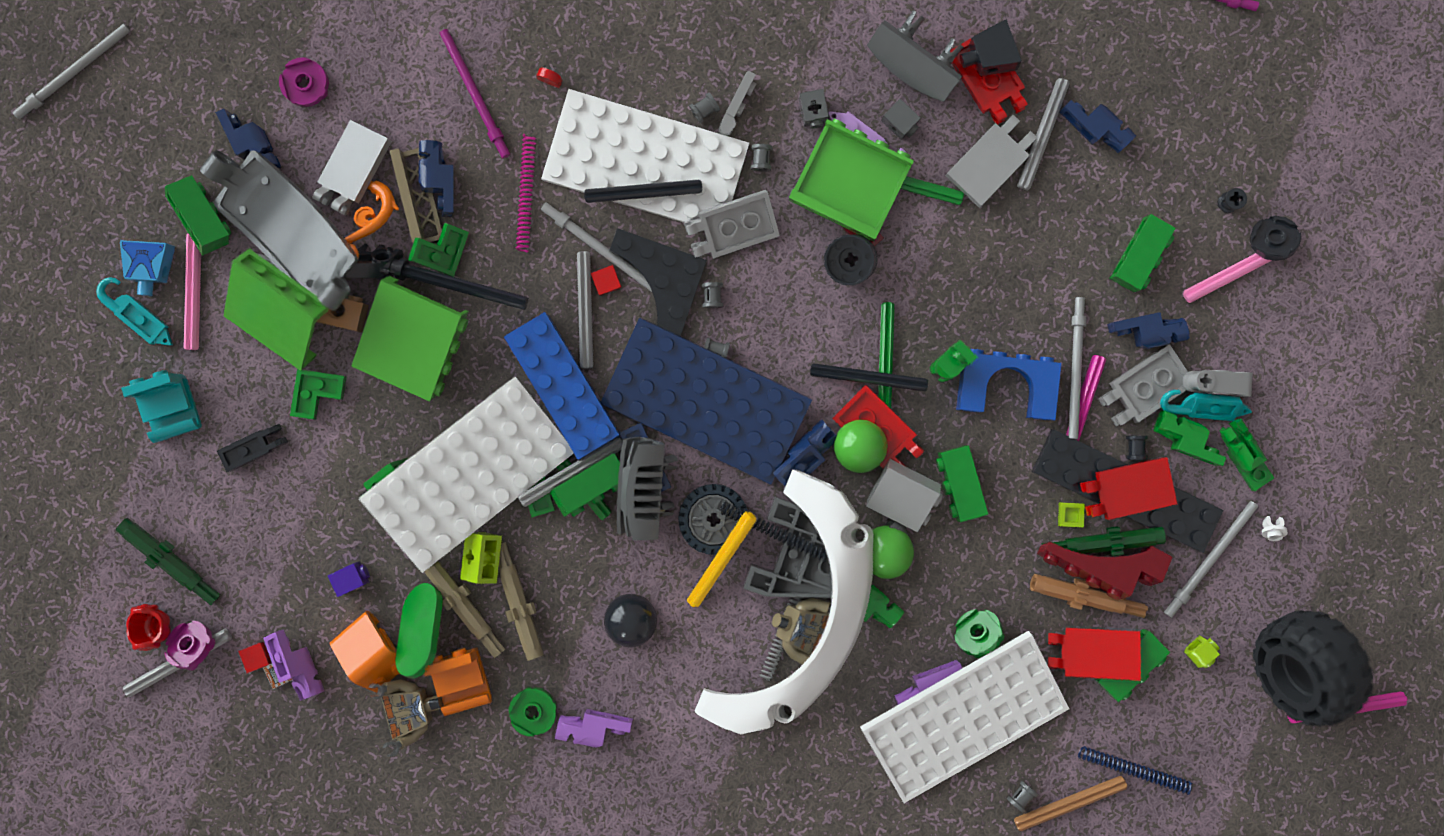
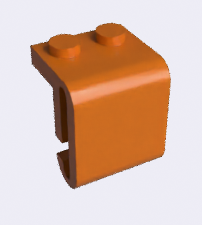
M366 610L330 642V646L348 678L356 685L377 693L378 687L369 688L370 684L377 683L382 686L383 683L390 682L395 676L400 674L395 663L397 649L385 630L377 628L378 619Z
M477 647L469 650L461 648L445 657L437 655L433 663L424 669L427 670L424 673L425 676H432L437 697L442 698L444 706L441 707V711L444 716L492 703V695Z

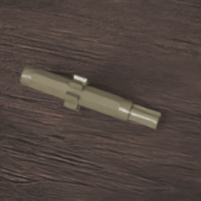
M506 542L501 543L498 571L510 610L505 611L508 623L515 622L527 661L544 655L532 615L537 612L534 603H527L515 564L512 563Z
M437 561L425 570V574L445 598L442 603L445 609L448 611L453 608L471 633L483 643L494 658L501 654L505 648L492 633L491 627L468 599L467 596L471 592L464 584L459 587L440 561Z

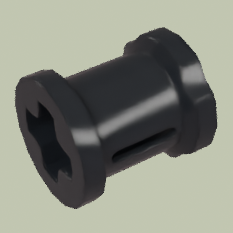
M1240 188L1231 189L1218 198V207L1224 213H1232L1245 206L1247 195Z
M1126 435L1128 440V455H1126V459L1147 460L1146 440L1148 435Z

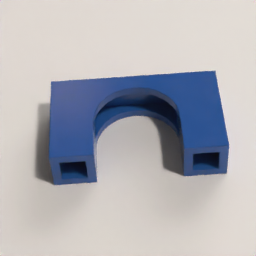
M970 349L978 358L960 372L956 410L984 412L989 379L998 370L1008 368L1019 372L1027 381L1029 398L1026 418L1056 419L1061 363L1054 362V358L1040 357V361L1030 360V355L1016 354V358L1007 357L1005 352H993V355L983 354L984 350Z

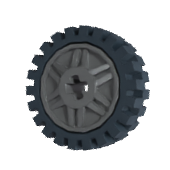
M707 484L696 488L684 499L679 511V528L685 541L696 551L708 555H716L738 523V520L730 519V515L728 517L725 514L721 515L719 509L725 501L724 510L729 503L731 504L729 511L732 506H735L733 514L739 507L737 516L742 509L744 512L748 511L743 499L731 488L720 484ZM711 513H716L717 518L721 519L720 523L716 522L715 526L710 525V521L707 520V516H711Z

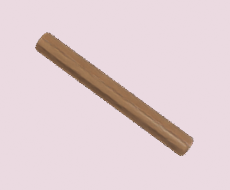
M1122 776L1115 777L1018 816L1014 819L1015 825L1019 831L1026 830L1126 790L1127 783Z

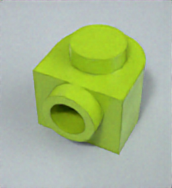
M1199 635L1185 648L1184 652L1198 668H1208L1214 664L1215 658L1220 655L1217 652L1220 648L1211 638L1206 640Z

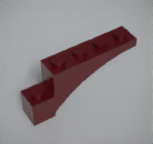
M1047 542L1041 545L1037 552L1046 563L1062 567L1068 575L1086 580L1085 583L1087 585L1106 591L1109 597L1116 600L1132 596L1137 581L1147 586L1162 583L1173 558L1153 546L1141 549L1140 553L1130 556L1097 557L1080 554L1052 542Z

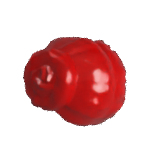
M143 604L130 609L131 613L127 618L126 627L127 637L132 644V649L149 651L159 648L161 642L167 639L171 632L168 614L159 610L157 604Z

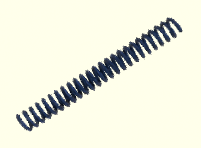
M1083 746L1078 753V758L1080 759L1081 752L1085 748L1082 757L1083 761L1087 758L1088 762L1091 760L1092 763H1095L1096 761L1097 765L1104 766L1105 764L1106 768L1110 767V769H1113L1114 767V770H1119V772L1123 770L1124 774L1128 773V775L1132 774L1133 777H1141L1142 780H1150L1151 783L1155 782L1156 785L1158 783L1160 786L1164 784L1165 788L1167 786L1169 789L1173 787L1174 791L1176 789L1178 792L1182 790V793L1186 792L1187 795L1191 793L1192 782L1189 780L1186 781L1176 776L1172 777L1171 774H1163L1162 771H1154L1153 768H1145L1144 765H1136L1135 762H1127L1126 759H1118V757L1109 756V754H1104V752L1100 753V751H1095V749L1091 750V748H1086V746Z

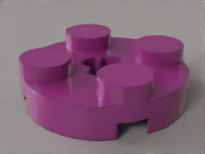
M302 57L293 59L285 65L286 69L279 77V87L282 94L293 104L310 107L318 104L327 96L329 87L328 75L318 63ZM302 77H306L307 80H310L308 86L305 88L303 86L299 87V83L302 82Z
M198 621L179 624L170 633L166 640L168 648L167 653L165 652V658L171 665L179 669L192 671L198 667L214 648L215 639L212 638L210 629ZM187 642H192L191 646L186 649Z

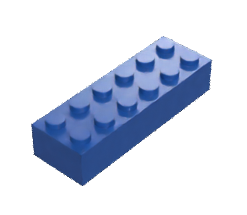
M546 312L504 336L578 460L621 436Z

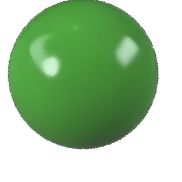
M867 420L848 422L838 431L834 441V453L838 462L847 470L855 473H866L876 469L884 461L887 454L888 445L884 432L879 426Z
M883 525L872 529L874 534L873 575L883 579H892L904 574L911 566L914 558V547L910 537L903 531L889 528L890 525Z

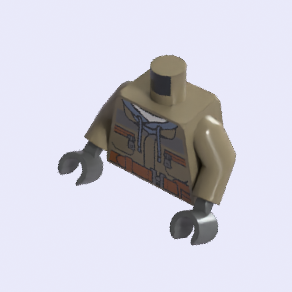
M809 598L798 602L797 605H788L784 615L777 613L772 619V625L778 628L776 635L782 639V647L791 659L801 665L811 656L824 634L831 610L830 602Z
M403 679L385 682L382 686L377 683L369 685V688L378 687L377 694L370 695V697L382 699L392 740L396 739V742H386L383 745V748L392 745L394 748L393 752L388 754L387 757L397 755L399 748L404 749L418 741L428 730V724L433 720L431 712L440 710L443 706L441 697L436 695L427 698L425 688H419L417 684Z

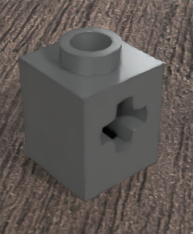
M819 89L800 93L799 104L804 127L810 126L811 129L824 126L829 117L824 90ZM811 106L818 110L817 114L810 111Z
M899 99L884 114L881 122L902 140L906 135L910 138L918 130L919 127L916 124L919 122L920 117L906 103Z

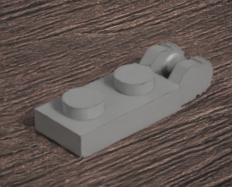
M750 71L746 72L720 123L718 133L725 136H730L732 133L731 131H733L736 125L734 117L735 115L740 117L746 105L742 103L745 95L750 96L757 84L753 82L756 74Z

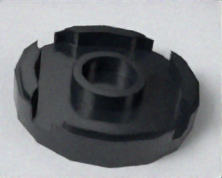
M1270 216L1267 219L1259 220L1253 227L1250 236L1251 248L1264 259L1272 261L1285 260L1293 256L1298 250L1302 238L1301 232L1299 233L1298 226L1290 219L1281 216Z

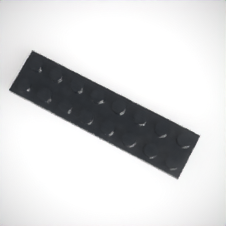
M1051 429L1032 469V473L1099 504L1101 502L1098 491L1083 493L1080 483L1097 480L1095 472L1122 467L1128 464L1078 440L1069 438V436L1055 429ZM1174 487L1177 500L1176 505L1125 516L1148 528L1163 527L1165 536L1204 553L1223 510Z

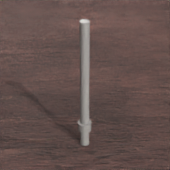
M122 24L37 93L33 92L26 97V102L12 113L18 119H21L32 109L37 110L44 104L43 101L127 35L130 29L125 24Z
M547 202L542 206L541 210L554 219L555 224L562 229L565 227L651 291L646 279L636 268L618 255L609 252V248L572 222L570 216L564 212L560 213Z
M1084 297L1075 298V313L1072 316L1071 324L1074 327L1068 436L1072 439H1078L1083 329L1086 327L1087 318L1084 316Z
M1252 501L1248 503L1182 589L1179 588L1173 595L1174 600L1164 611L1168 617L1172 618L1182 604L1186 605L1190 600V594L1259 507L1256 503Z

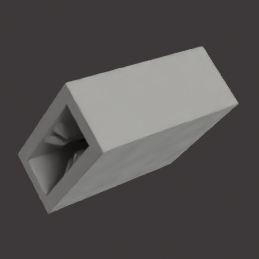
M889 459L868 496L866 507L918 532L922 525H927L931 517L929 512L932 507H937L943 495L940 494L941 484Z

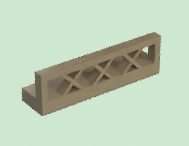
M399 148L390 150L412 243H414L415 237L431 243L439 241L442 225L434 193H428V199L425 197L426 192L420 194L413 190L412 183L417 176L419 177V165L414 171L407 167L405 159L406 157L418 155L419 160H421L419 148L402 152ZM409 171H410L411 173H413L411 179H410ZM414 194H416V195L419 196L418 199H417V201H416V199H415V195H414ZM422 199L428 201L431 205V210L427 216L422 215L418 211V205ZM420 217L425 219L423 223H421ZM429 221L436 225L438 235L425 238L423 229Z

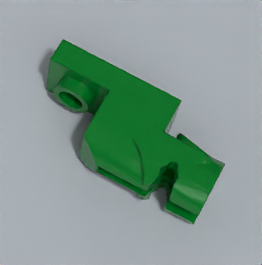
M959 340L952 344L930 365L929 371L931 375L933 373L940 375L937 381L941 383L946 382L957 376L978 357Z
M1167 411L1159 412L1154 424V432L1173 441L1171 450L1214 466L1224 465L1226 457L1219 455L1218 449L1205 446L1210 431L1204 425L1185 417L1177 418L1176 414Z
M1237 419L1229 423L1231 427L1226 429L1222 427L1219 432L1229 449L1226 453L1251 491H1256L1273 480L1274 477L1264 463L1268 459L1258 446L1257 441L1248 431L1249 429L1244 421Z
M871 584L869 602L864 617L865 622L873 615V619L883 623L888 628H892L902 617L904 611L895 603L887 607L889 597Z

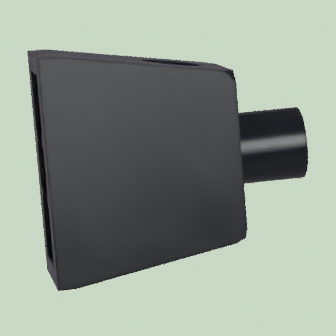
M1007 19L974 35L969 44L970 51L960 54L962 67L966 68L976 65L980 76L1016 71L1022 62Z

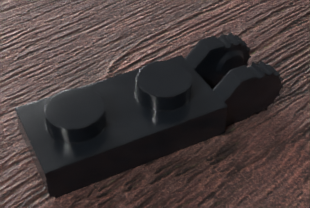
M280 424L263 431L259 430L217 450L226 472L238 469L288 443L286 437L279 438L270 444L266 439V436L278 433L282 429Z

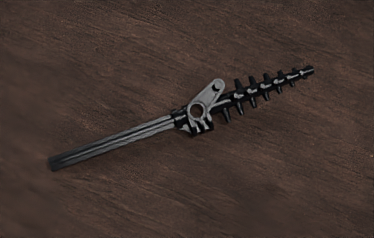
M366 243L357 249L359 259L345 276L346 278H376L378 280L395 276L396 279L401 281L410 278L522 310H526L527 303L529 302V298L526 296L409 265V261L403 258L402 250H394L392 247L386 248L382 244L378 245L373 252L366 251L368 248Z

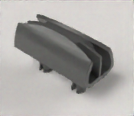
M912 10V13L901 28H895L884 20L868 42V48L900 80L917 91L944 102L962 78L961 75L951 69V63L964 47L959 44L950 53L955 43V40L951 38L942 53L935 57L913 41L914 38L912 36L925 18L920 16L912 24L917 14L914 10Z
M646 437L623 439L617 493V534L626 532L627 537L632 536V540H658L659 517L673 516L674 513L667 510L674 508L673 502H660L662 470L677 469V466L669 463L678 461L675 455L664 456L665 444L663 442Z

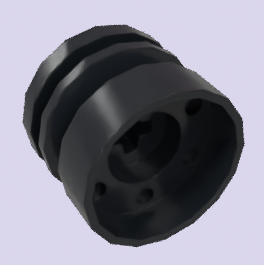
M858 234L843 235L834 239L828 245L824 254V266L827 274L835 282L842 285H856L867 280L874 273L878 264V253L874 244L868 238ZM850 253H853V256H858L855 266L851 262H847V258L851 255Z

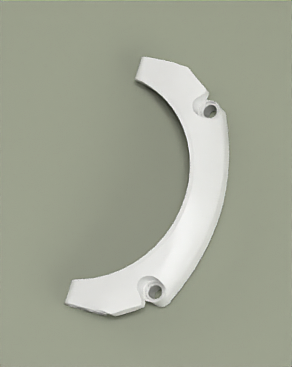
M795 469L791 472L784 493L810 518L825 545L830 561L833 583L829 620L818 646L808 660L795 673L779 684L749 693H723L703 689L695 712L712 723L738 734L771 728L774 724V719L781 723H789L799 717L825 691L842 668L858 638L869 602L873 577V530L866 524L856 523L859 516L842 491L834 489V486ZM858 529L863 530L865 533V539L862 542L858 541L855 535ZM784 705H787L791 708V716L785 713Z

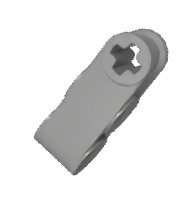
M1227 370L1189 371L1183 377V386L1190 392L1251 397L1253 373Z

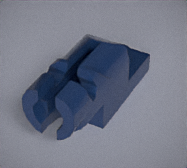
M1072 100L1059 111L1092 145L1102 137L1104 143L1119 153L1136 137L1129 127L1121 131L1120 127L1123 121L1103 104H1100L1089 116L1085 114V109L1079 103H1074Z
M224 108L215 112L238 157L245 160L252 150L258 151L278 169L281 168L277 156L271 153L273 152V147L261 127L253 122L242 126L237 115L230 113Z
M421 140L419 142V156L422 157L419 160V185L422 192L442 194L438 195L437 209L442 210V217H452L453 165H443L445 164L442 142Z
M1161 312L1107 324L1109 333L1117 332V336L1130 334L1133 330L1136 347L1144 349L1168 345L1171 341L1176 343L1189 339V329L1184 318L1162 319Z
M823 419L813 426L811 431H808L787 451L790 458L773 472L774 476L786 487L793 469L808 475L811 474L825 461L822 454L834 444L837 437L835 432L827 426Z

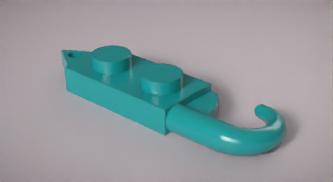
M109 277L100 281L96 290L97 297L115 316L149 344L173 345L168 332L169 326L138 300L130 295H122L113 300L106 294L105 288L108 284H121L118 279Z
M1171 390L1165 393L1160 400L1161 408L1164 411L1188 415L1192 418L1234 421L1237 417L1252 413L1251 409L1242 402L1240 397L1194 393L1188 396L1181 405H1173L1168 403L1169 398L1180 394L1181 390Z

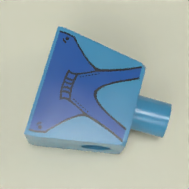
M120 240L124 278L138 282L137 295L152 296L153 283H167L175 246L167 243Z

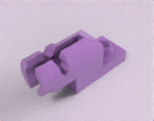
M284 629L263 638L279 683L292 679V686L298 694L300 701L324 692L321 680H314L318 671L315 669L307 647L291 652L290 641L285 635Z
M954 660L912 676L916 688L911 686L903 692L894 695L897 704L903 703L961 670V664Z
M590 709L586 710L583 720L580 719L581 717L561 715L555 739L567 741L569 735L572 734L574 744L600 747L603 746L607 728L611 729V732L624 735L625 732L630 733L633 719Z

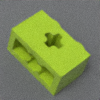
M473 532L465 539L461 580L477 584H497L502 536L486 532Z

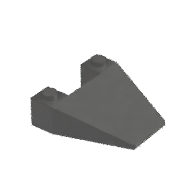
M774 496L767 520L788 527L787 535L789 532H792L791 538L794 534H796V539L798 536L801 537L800 542L805 538L804 545L809 540V546L814 542L813 548L816 544H818V549L822 546L823 552L826 549L825 545L806 513L796 503ZM786 541V543L782 544L773 571L752 563L750 564L743 588L766 597L832 598L833 583L829 557L825 562H822V558L818 560V556L814 558L813 554L809 556V552L805 554V549L800 552V548L796 550V545L793 548L791 544L787 546Z

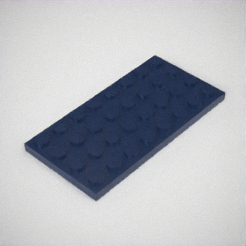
M641 317L637 321L601 400L602 405L770 485L775 478L773 472L781 466L812 402L811 398Z

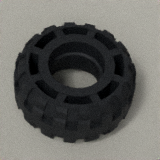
M1298 610L1269 623L1260 632L1255 642L1256 648L1253 649V660L1256 663L1254 667L1257 677L1261 680L1262 688L1280 710L1286 712L1287 716L1293 720L1302 721L1304 725L1322 727L1327 724L1330 727L1343 722L1364 708L1363 705L1368 702L1373 690L1371 681L1374 679L1373 669L1368 662L1370 660L1366 650H1363L1358 641L1360 640L1353 632L1350 633L1345 628L1346 625L1339 620L1331 619L1330 615L1320 611Z

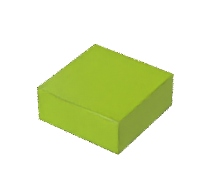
M1059 502L1058 526L1084 527L1085 504Z

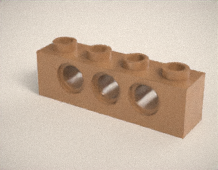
M349 295L348 300L344 299L340 304H343L345 307V312L342 316L338 317L336 310L328 309V312L316 322L363 333L369 305L362 303V298Z

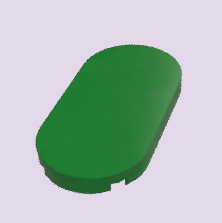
M422 583L416 586L408 594L402 609L395 663L398 672L409 678L422 676L427 671L424 669L433 663L436 656L443 598L441 592L429 583Z

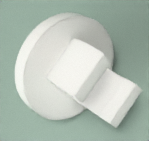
M1270 516L1263 520L1264 529H1262V536L1268 538V540L1279 541L1288 534L1282 517L1276 520V525L1271 523Z

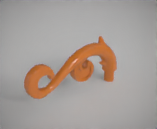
M377 180L371 181L367 189L376 195V201L381 199L382 206L379 214L376 216L374 210L368 206L359 208L354 214V222L360 229L345 237V240L351 246L358 259V250L350 243L373 234L388 221L393 209L399 210L392 191L388 186Z

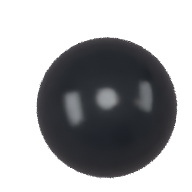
M624 594L615 598L607 607L604 615V627L609 638L616 644L628 648L638 647L646 643L653 636L657 627V614L653 605L643 596Z

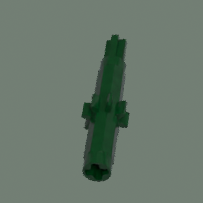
M128 517L117 526L115 531L146 556L147 560L144 563L154 570L156 567H160L183 587L196 593L210 606L220 597L221 594L203 581V578L195 570L172 553L175 547L167 540L160 543Z
M1116 526L1106 528L1107 533L1067 538L1065 541L1052 542L1080 554L1109 551L1110 555L1119 556L1124 555L1123 549L1165 544L1166 537L1163 527L1120 532V527Z

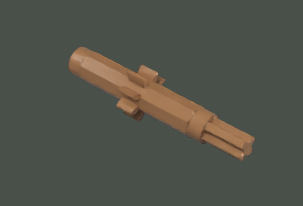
M1034 574L1030 582L1031 591L1067 600V604L1070 607L1082 610L1083 605L1110 612L1126 613L1142 618L1146 617V611L1148 610V606L1142 603L1127 600L1126 598L1120 600L1113 599L1107 595V592L1089 588L1085 580L1077 578L1074 579V583Z

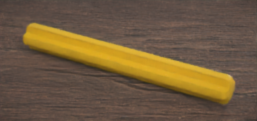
M744 512L687 598V602L691 607L700 606L756 522L757 518L753 513Z

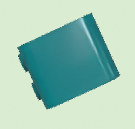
M167 370L153 373V378L147 380L144 378L129 381L130 385L121 388L124 397L136 399L143 423L149 422L152 431L148 432L147 436L153 443L202 427L188 380L183 374L168 373Z

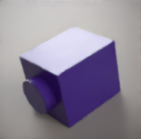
M360 561L328 575L337 597L370 583L368 580L370 577L369 571L364 564L361 565Z

